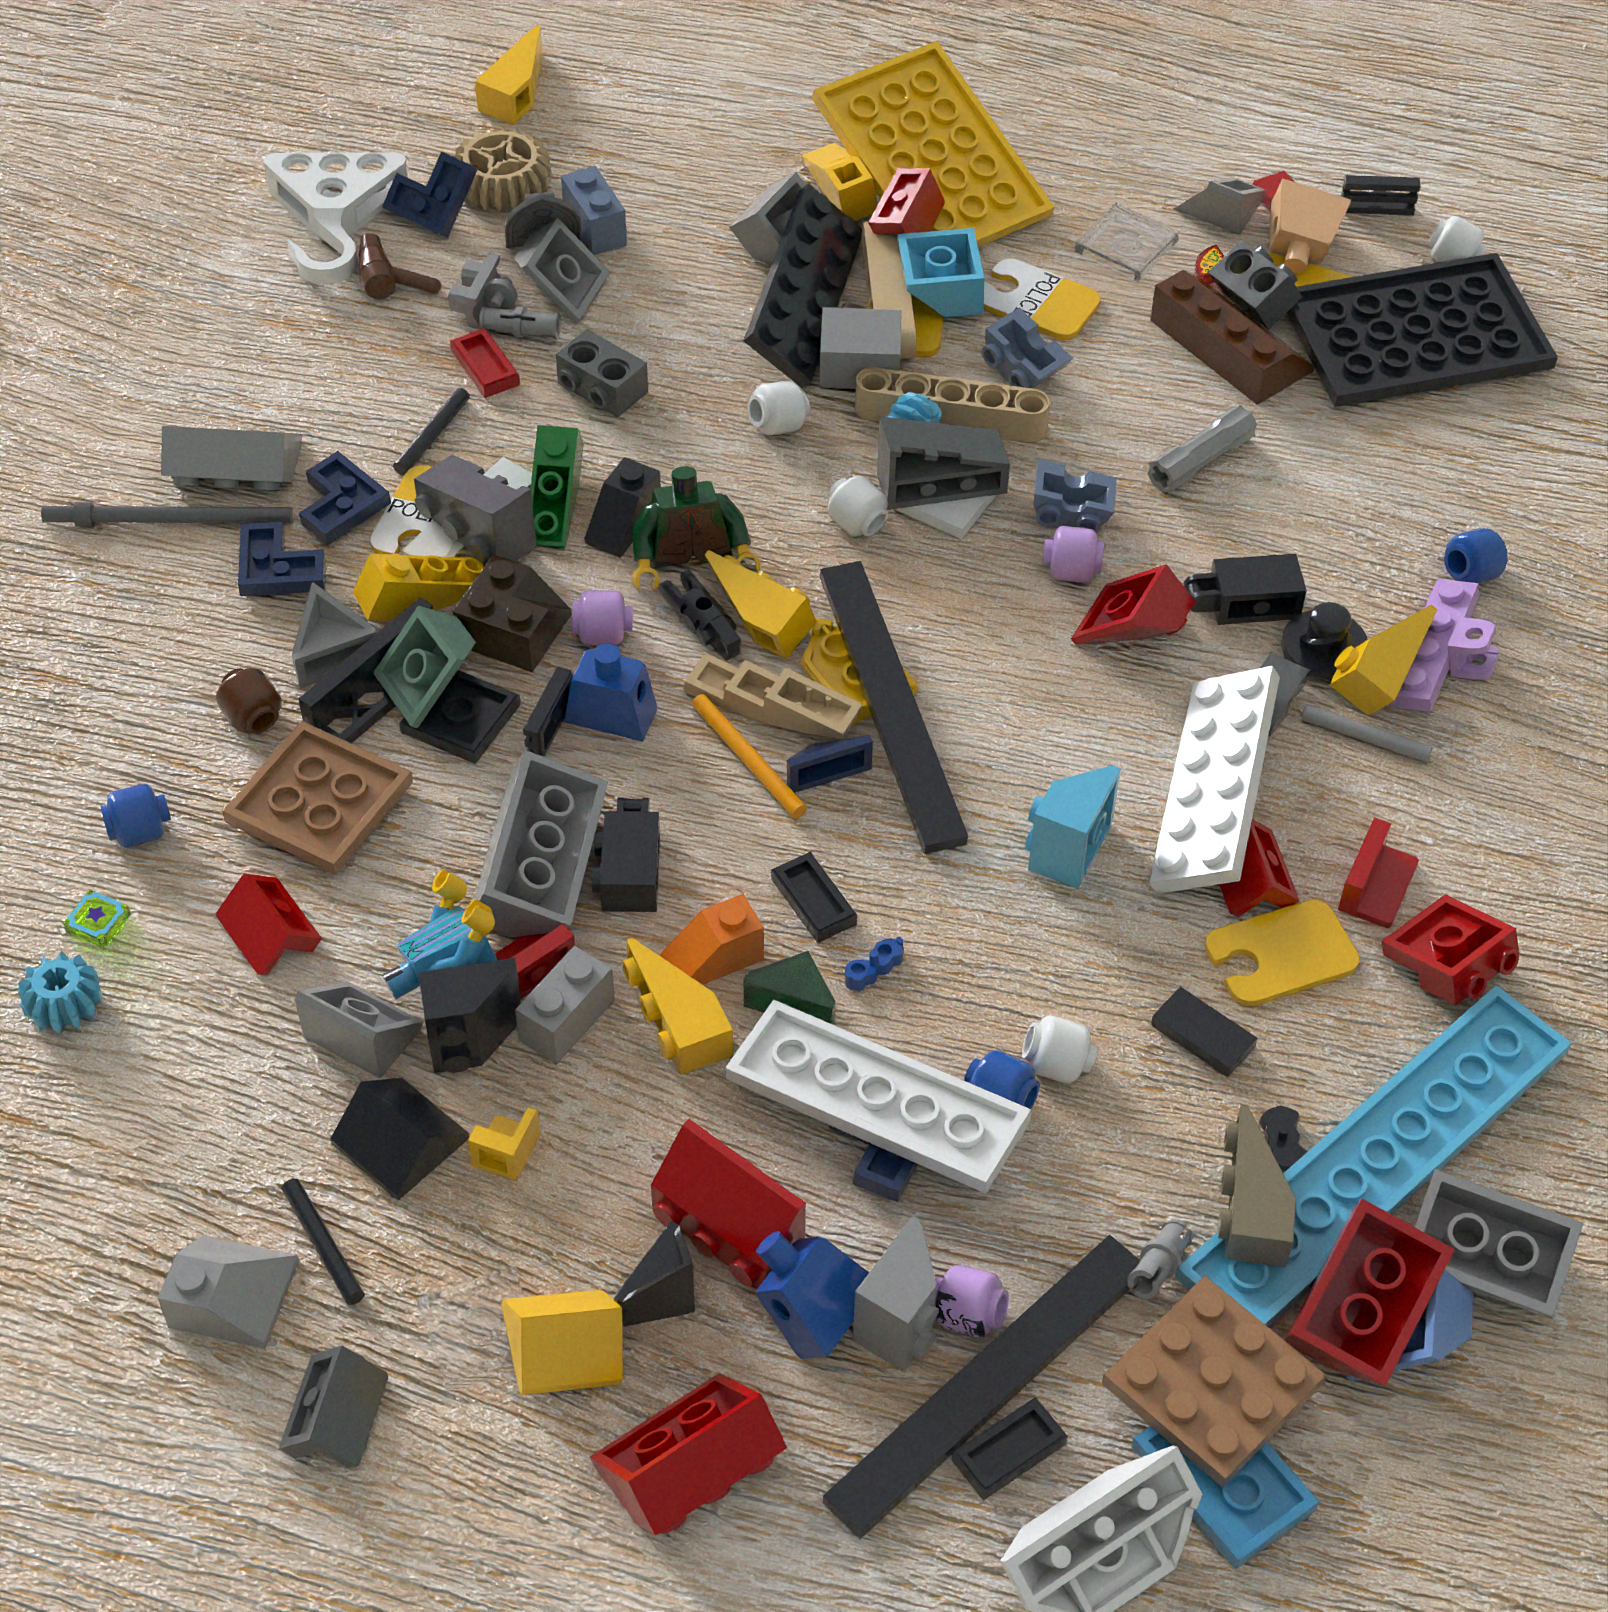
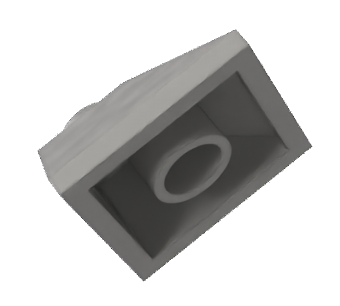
M558 217L530 234L514 258L520 267L575 323L581 319L610 273Z
M204 1235L200 1236L176 1253L158 1296L168 1328L265 1349L298 1265V1255Z

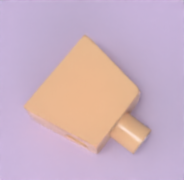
M1282 178L1271 202L1269 248L1272 252L1285 255L1284 264L1294 273L1305 271L1308 263L1314 265L1321 264L1344 218L1351 199Z

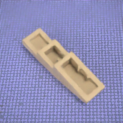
M706 652L685 680L683 691L695 697L705 694L715 706L762 723L801 733L843 739L863 705L786 667L778 676L747 660H744L741 666L737 668Z

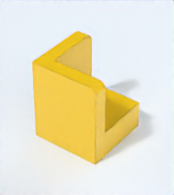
M528 1107L520 1122L497 1115L493 1118L489 1128L476 1125L468 1139L472 1166L517 1181L541 1135L538 1110Z

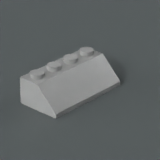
M527 750L523 751L508 778L474 899L491 908L495 919V925L491 931L508 937H519L549 933L562 924L569 930L608 781Z

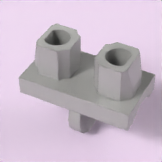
M489 253L484 263L467 260L461 273L462 286L453 285L448 294L450 311L467 314L468 327L480 328L479 316L483 306L509 309L512 308L517 300L518 294L512 285L511 279L507 277L501 278L496 268L500 262L499 254Z

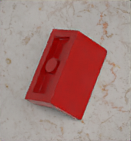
M898 168L868 222L874 234H907L931 231L945 204V199L931 169Z
M1374 817L1345 881L1338 910L1379 926L1390 928L1417 868L1419 859L1416 856L1385 846L1392 823Z
M1252 819L1240 881L1219 884L1229 913L1235 917H1240L1264 899L1280 908L1294 905L1300 901L1272 829Z
M243 873L216 912V917L258 975H268L285 950L313 952L322 940V937L277 877Z
M562 924L549 933L521 936L496 952L495 956L497 960L516 959L520 998L523 999L535 989L575 945V938Z

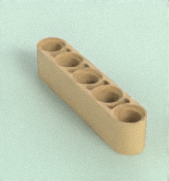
M863 222L862 251L869 309L902 310L900 359L915 358L916 331L911 293L906 288L897 241L898 234H874L869 223Z
M878 367L863 369L856 376L855 411L858 416L868 421L879 422V416L887 417L891 411V405L896 404L898 397L912 392L917 395L920 393L931 398V401L938 404V408L942 411V416L939 420L942 424L995 429L999 431L1000 437L1003 440L1024 443L1041 441L1047 434L1050 399L1047 394L1040 390Z

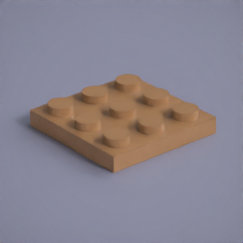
M301 721L222 812L226 823L337 875L413 783L412 772Z
M1204 1275L1104 1373L1102 1385L1173 1446H1177L1180 1452L1221 1487H1224L1323 1385L1326 1374Z

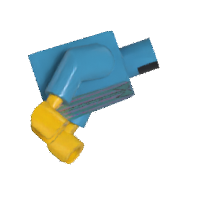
M446 870L439 871L432 884L433 892L443 898L440 905H434L429 924L399 942L397 947L405 962L382 974L395 1000L420 987L419 972L497 961L486 938V935L491 932L495 925L491 908L477 899H473L465 910L460 905L454 907V903L460 902L466 895L467 885L463 879Z

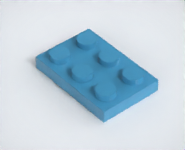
M1151 1426L1134 1437L1132 1443L1133 1450L1140 1458L1173 1446ZM1268 1443L1224 1487H1221L1181 1452L1202 1493L1198 1508L1193 1511L1192 1519L1235 1570L1317 1510L1320 1501Z

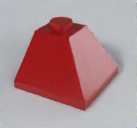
M1165 564L1105 584L1071 637V640L1075 645L1148 639L1165 633L1172 635L1186 624V617L1196 601L1168 565Z

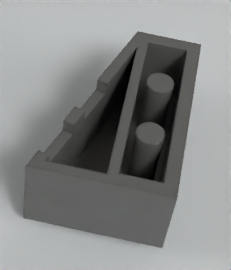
M879 416L877 477L882 493L885 494L888 500L887 510L1007 493L1010 463L998 430Z
M450 455L414 478L416 490L415 505L421 515L426 519L431 518L433 521H436L443 527L449 538L461 542L481 563H487L493 554L516 562L536 548L530 488L521 486L516 490L507 486V478L500 475L493 479L484 476L485 472L482 467L455 455Z

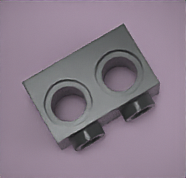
M1243 240L1208 272L1222 295L1268 330L1303 298L1294 284L1298 281L1296 275L1285 264H1281L1279 267L1276 266L1272 257L1262 247L1257 246L1253 249Z
M588 329L556 353L558 384L562 385L567 391L574 392L591 402L595 407L603 409L617 418L648 393L647 362Z

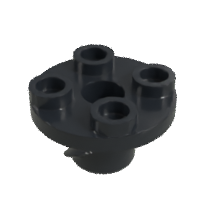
M1322 602L1315 606L1313 610L1300 613L1287 623L1283 632L1281 646L1284 659L1310 669V677L1325 679L1331 682L1337 670L1334 666L1335 661L1342 651L1349 646L1355 648L1368 639L1362 627L1351 618V614L1344 606L1334 602Z

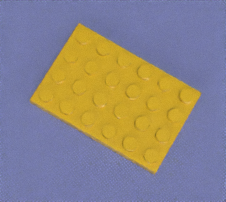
M938 41L814 89L812 95L813 102L848 153L861 159L873 177L875 192L880 200L898 168L931 169L945 199V204L931 231L974 228L977 245L981 247L1052 216L1055 208Z

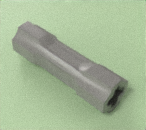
M1241 405L1232 407L1214 419L1209 427L1182 445L1170 448L1149 462L1150 469L1147 474L1152 484L1161 489L1163 493L1174 491L1193 478L1196 471L1223 453L1236 449L1254 437L1257 426L1254 416Z

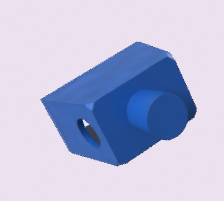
M603 643L598 645L595 650H586L571 681L565 723L644 741L657 712V703L646 665L640 660L621 656L620 649L612 643Z
M776 1231L767 1236L756 1250L761 1259L772 1269L758 1287L757 1297L800 1359L828 1357L854 1322L855 1291L869 1272L825 1238L817 1236L798 1239L790 1244L779 1231Z

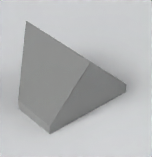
M1235 177L1209 181L1207 189L1174 209L1240 235L1263 200L1267 190Z
M313 582L292 651L297 683L300 688L320 681L377 633L372 624Z

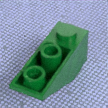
M537 425L530 487L536 546L566 548L580 483L584 446L578 428Z

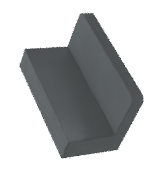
M343 1345L311 1355L279 1450L293 1458L320 1451L347 1468L359 1466L388 1380L387 1372Z

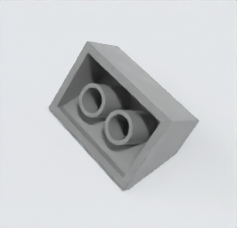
M162 426L161 476H174V484L199 486V478H214V487L239 488V480L255 481V489L279 490L280 482H292L302 444V434Z
M1435 1169L1415 1228L1455 1249L1445 1270L1467 1288L1552 1319L1584 1223Z

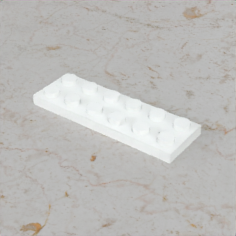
M1273 666L1209 678L1193 683L1149 882L1157 894L1240 881L1280 679Z
M776 1000L772 1001L725 1067L726 1079L985 1194L1031 1121V1109Z

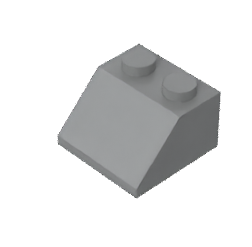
M797 172L768 186L729 227L752 258L772 265L797 195L806 186Z
M914 1216L909 1219L855 1291L853 1341L903 1372L906 1371L915 1357L922 1360L931 1349L936 1338V1333L932 1331L933 1323L939 1312V1309L935 1307L937 1284L922 1222Z

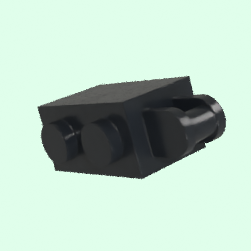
M1296 554L1213 559L1211 573L1191 575L1183 583L1185 589L1196 601L1191 611L1196 613L1214 612L1218 625L1291 620L1296 615L1302 613L1307 592Z
M618 797L617 811H604L603 829H596L594 835L595 857H601V866L592 867V893L601 894L602 912H657L660 858L659 812H650L649 798L626 799L625 797Z

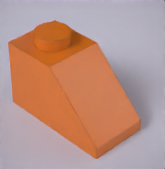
M741 894L701 910L660 953V956L703 985L763 961L764 927L745 895Z

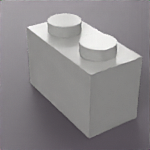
M574 945L515 1009L519 1042L557 1065L615 1000L612 967Z

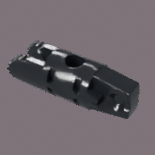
M689 569L680 573V580L687 592L685 595L669 580L658 584V591L705 646L710 644L726 661L740 654L741 638L735 632L737 625Z

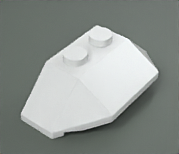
M1171 1446L1107 1470L1024 1525L1000 1562L1027 1611L1113 1612L1176 1569L1189 1533L1193 1511L1198 1508L1202 1493L1178 1447Z

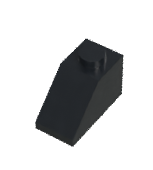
M624 457L603 483L584 538L585 544L621 558L633 543V526L645 505L652 503L653 491L661 487L660 471Z

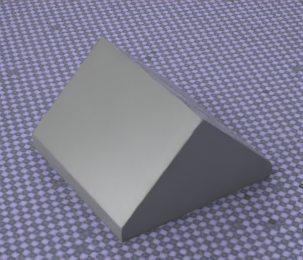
M823 307L820 388L856 389V376L860 371L869 367L900 370L902 310Z
M348 981L298 990L295 997L304 1038L380 1079L418 1034L423 1025V1021Z

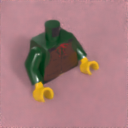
M681 466L675 468L671 474L672 486L658 487L653 491L652 503L645 505L633 526L634 561L638 562V569L633 572L631 582L637 590H640L639 578L644 572L649 573L651 576L652 590L657 589L659 586V575L657 571L651 568L650 562L653 561L654 567L659 568L707 561L705 554L708 550L722 557L726 555L733 557L732 550H736L738 554L736 559L739 562L745 557H750L755 562L756 571L760 570L758 557L749 551L748 546L751 544V540L742 512L726 494L715 493L712 482H697V472L692 467Z

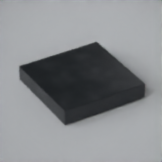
M457 670L418 728L411 727L404 717L399 723L400 731L402 734L476 764L521 705L520 695Z

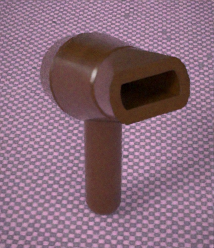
M368 233L361 236L358 254L359 278L369 297L378 300L389 297L395 290V283L433 294L441 290V282L436 278L392 266L384 252L378 235Z

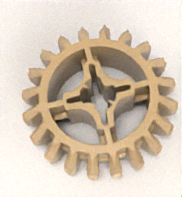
M504 127L501 131L496 132L488 129V132L483 135L476 132L473 139H463V145L455 148V155L453 156L478 168L465 200H469L471 206L481 204L484 211L491 207L497 208L499 212L502 208H511L513 210L517 205L526 201L525 194L546 192L550 176L552 175L547 148L542 146L541 140L533 139L531 133L521 135L519 129H515L512 132L506 131Z

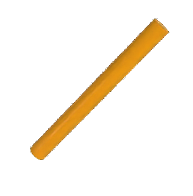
M705 694L696 696L692 701L693 708L794 819L803 816L807 806Z

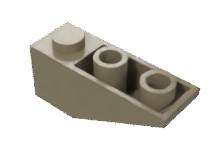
M1240 1104L1236 1123L1227 1122L1225 1130L1224 1152L1232 1153V1165L1224 1164L1221 1179V1195L1229 1196L1228 1209H1220L1217 1238L1226 1239L1225 1259L1286 1268L1293 1245L1296 1198L1249 1106Z

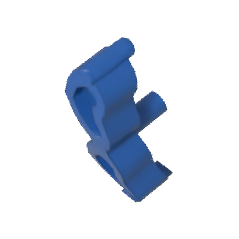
M897 937L896 939L890 938L877 942L874 949L869 952L870 961L864 959L849 961L845 967L846 987L850 990L861 991L866 985L874 984L878 975L889 974L894 966L900 965L903 961L904 953L903 939Z

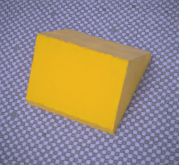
M602 1289L502 1300L501 1307L520 1396L620 1385L622 1383V1307Z

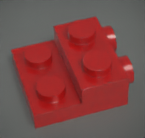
M1446 894L1382 940L1384 956L1417 972L1420 988L1455 1006L1467 997L1470 999L1479 998L1485 991L1487 982L1498 973L1503 975L1510 974L1519 962L1517 930L1515 927Z

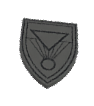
M554 192L525 194L526 201L516 206L505 219L506 248L522 247L530 234L557 217L581 241L579 212L568 202L554 197Z

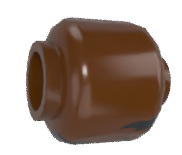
M238 668L230 671L222 679V684L216 693L218 707L231 726L237 731L254 734L261 733L273 726L279 717V711L282 706L281 696L267 675L260 669Z

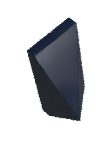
M870 735L810 744L787 760V785L796 793L871 770L873 741Z

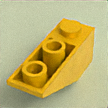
M535 25L504 55L500 56L486 72L475 81V93L478 111L514 125L534 106L543 58L541 26Z
M836 143L801 156L802 161L824 195L848 217L856 221L874 213L877 207L873 177L858 156L850 155L844 147Z
M708 550L705 556L714 576L753 642L788 659L817 622L810 607L808 596L796 587L788 589L776 583L771 576L763 571L755 573L745 568L732 556L726 555L722 557Z
M395 553L369 554L354 587L353 594L367 620L392 621L420 597L432 604L433 610H439L459 603L485 566L479 560L472 557L415 556Z
M627 939V959L622 961V969L629 986H637L642 995L639 997V1003L647 1023L655 1022L659 1030L657 1041L665 1060L673 1059L680 1075L732 1057L733 1029L715 993L636 939Z

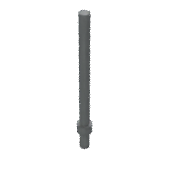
M75 502L74 506H42L41 519L42 522L75 523L76 527H94L95 523H265L283 521V524H292L293 509L292 507L95 506L93 502Z

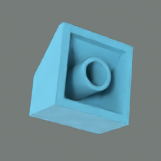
M974 228L897 235L906 288L909 293L944 317L983 314L985 277Z
M1112 765L1053 781L1044 798L1036 797L1028 816V822L1034 824L1025 843V849L1030 851L1028 870L1079 889L1112 826L1121 768Z

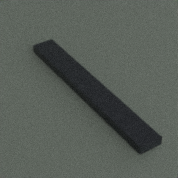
M856 561L820 569V581L924 855L967 845V831L862 562Z
M1108 1235L823 1495V1504L859 1539L863 1538L946 1461L953 1451L961 1447L1130 1290L1127 1279L1140 1260L1114 1237Z

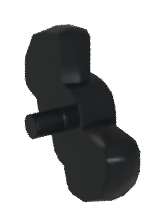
M1277 1106L1268 1109L1260 1117L1259 1124L1265 1131L1264 1137L1281 1171L1284 1173L1308 1151L1299 1145L1300 1134L1295 1129L1300 1121L1299 1113L1289 1107Z

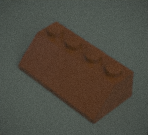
M1184 269L1155 285L1150 321L1255 404L1262 403L1314 372V366L1209 284Z

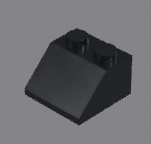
M510 958L419 972L424 1018L434 1073L446 1071L458 1073L468 1068L482 1066L517 1027L515 1009L521 1004L516 959Z

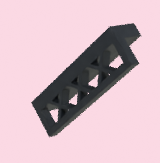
M421 597L300 696L298 700L302 720L352 744L392 710L396 705L373 672L416 608L422 606L433 610V605ZM383 692V698L376 704L359 705V699L366 693ZM353 718V723L341 734L328 727L335 719Z

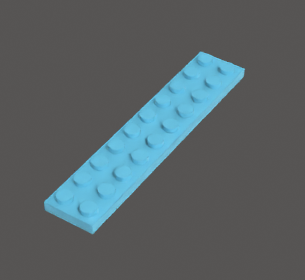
M1495 985L1283 1173L1296 1198L1293 1245L1286 1268L1225 1259L1226 1239L1217 1238V1233H1215L1180 1264L1175 1278L1190 1290L1205 1275L1262 1323L1270 1327L1310 1291L1352 1209L1361 1198L1391 1215L1395 1213L1432 1179L1435 1169L1441 1170L1565 1057L1572 1043L1503 989Z

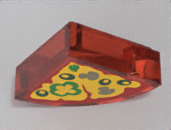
M1217 245L1208 247L1196 259L1194 276L1207 284L1215 283L1208 272L1225 257Z

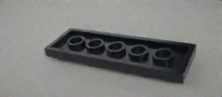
M809 183L797 195L743 342L801 388L812 382L820 360L822 308L838 307L862 239V228L857 222L848 217L830 202L824 194L817 191Z

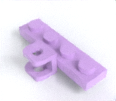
M1437 579L1425 607L1432 604L1438 610L1395 701L1390 703L1389 707L1431 712L1449 668L1451 677L1475 680L1491 677L1499 658L1498 650L1490 646L1494 634H1496L1495 624L1487 620L1471 618L1480 597L1479 583ZM1473 633H1479L1482 635L1478 639H1472ZM1475 659L1485 660L1481 665H1472L1470 663Z

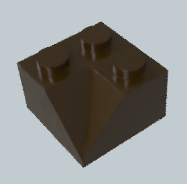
M494 554L452 611L453 615L457 616L476 641L471 651L532 673L572 615L571 608L531 567Z

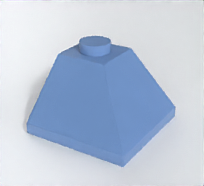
M1446 1270L1440 1278L1394 1371L1439 1361L1471 1339L1474 1293ZM1345 1375L1351 1382L1360 1380L1350 1375Z

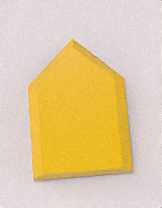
M816 618L817 622L812 628L811 638L801 659V667L811 680L863 704L852 725L871 717L872 715L838 626H833V621ZM902 665L914 696L919 690V685Z

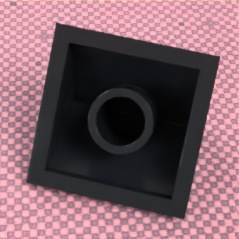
M392 1078L360 1082L330 1140L333 1146L399 1201L469 1139V1133L405 1079Z

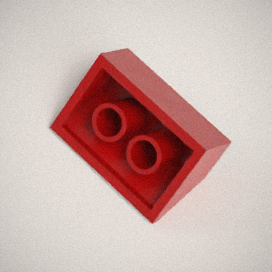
M688 1119L682 1125L651 1183L653 1213L665 1227L671 1221L680 1225L682 1233L691 1239L692 1244L701 1254L708 1258L715 1256L729 1267L732 1275L740 1283L748 1287L754 1285L758 1288L772 1270L756 1253L758 1246L767 1236L776 1231H779L790 1244L798 1239H804L806 1203L691 1119Z
M1361 1198L1346 1220L1284 1341L1297 1351L1330 1369L1385 1387L1455 1249Z
M718 1373L591 1455L590 1459L634 1522L652 1535L657 1536L660 1533H668L679 1528L686 1521V1516L703 1504L714 1503L725 1497L731 1489L730 1486L745 1476L757 1474L767 1469L773 1463L774 1457L786 1450L787 1446L762 1394Z

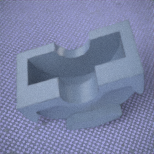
M1020 307L986 328V346L982 348V357L988 366L996 368L1004 379L1009 381L1010 386L1033 388L1068 366L1073 359L1056 341L1050 343L1044 341L1038 332V324Z
M1038 459L1033 501L1037 522L1045 527H1078L1092 529L1098 533L1100 526L1105 524L1114 513L1117 477L1089 471L1084 476L1075 477L1066 472L1065 465Z

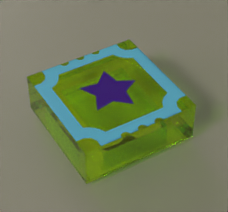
M89 889L65 919L63 925L66 933L105 949L131 914L128 905Z

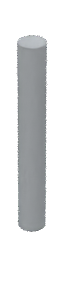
M1309 704L1306 705L1301 718L1305 722L1425 763L1428 762L1433 746Z

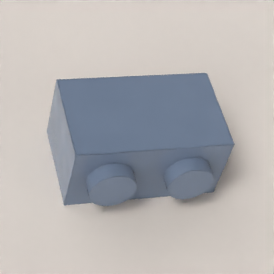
M592 166L562 175V200L574 206L579 212L581 239L593 255L627 246L625 209L597 167Z

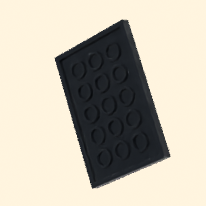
M1498 253L1297 286L1303 298L1287 312L1334 407L1554 369L1558 359Z

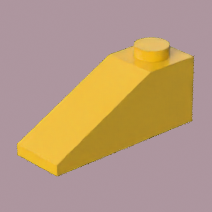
M1431 604L1371 637L1357 647H1347L1335 661L1334 666L1337 670L1329 685L1367 716L1394 702L1438 609Z

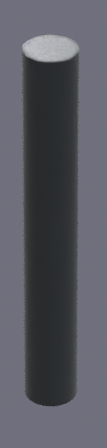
M456 389L396 460L393 468L398 474L405 475L415 465L470 399V395L465 389Z
M293 1178L286 1181L282 1185L281 1190L346 1304L354 1305L364 1298L365 1293L300 1180Z

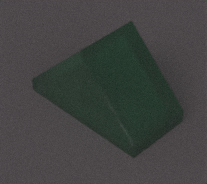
M809 951L746 973L743 979L744 1007L764 1013L772 1001L776 1000L835 1026L836 1001Z

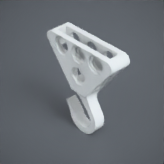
M397 152L272 153L264 158L269 193L318 238L326 241L341 254L339 258L333 261L317 262L310 259L303 249L288 239L289 255L297 265L300 276L309 282L327 285L341 282L355 272L358 266L355 242L350 236L386 210L382 208V205L396 173L408 178L406 158L403 154ZM298 163L308 166L306 171L300 173H292L287 170L291 165ZM334 163L343 164L346 167L343 171L336 173L325 171L328 165ZM370 163H377L383 166L378 172L369 173L362 170L365 165ZM386 186L382 191L377 192L382 187ZM328 188H339L342 192H331Z

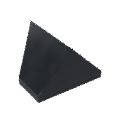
M673 1221L668 1224L614 1296V1301L622 1307V1326L625 1327L695 1313L693 1261L680 1225Z

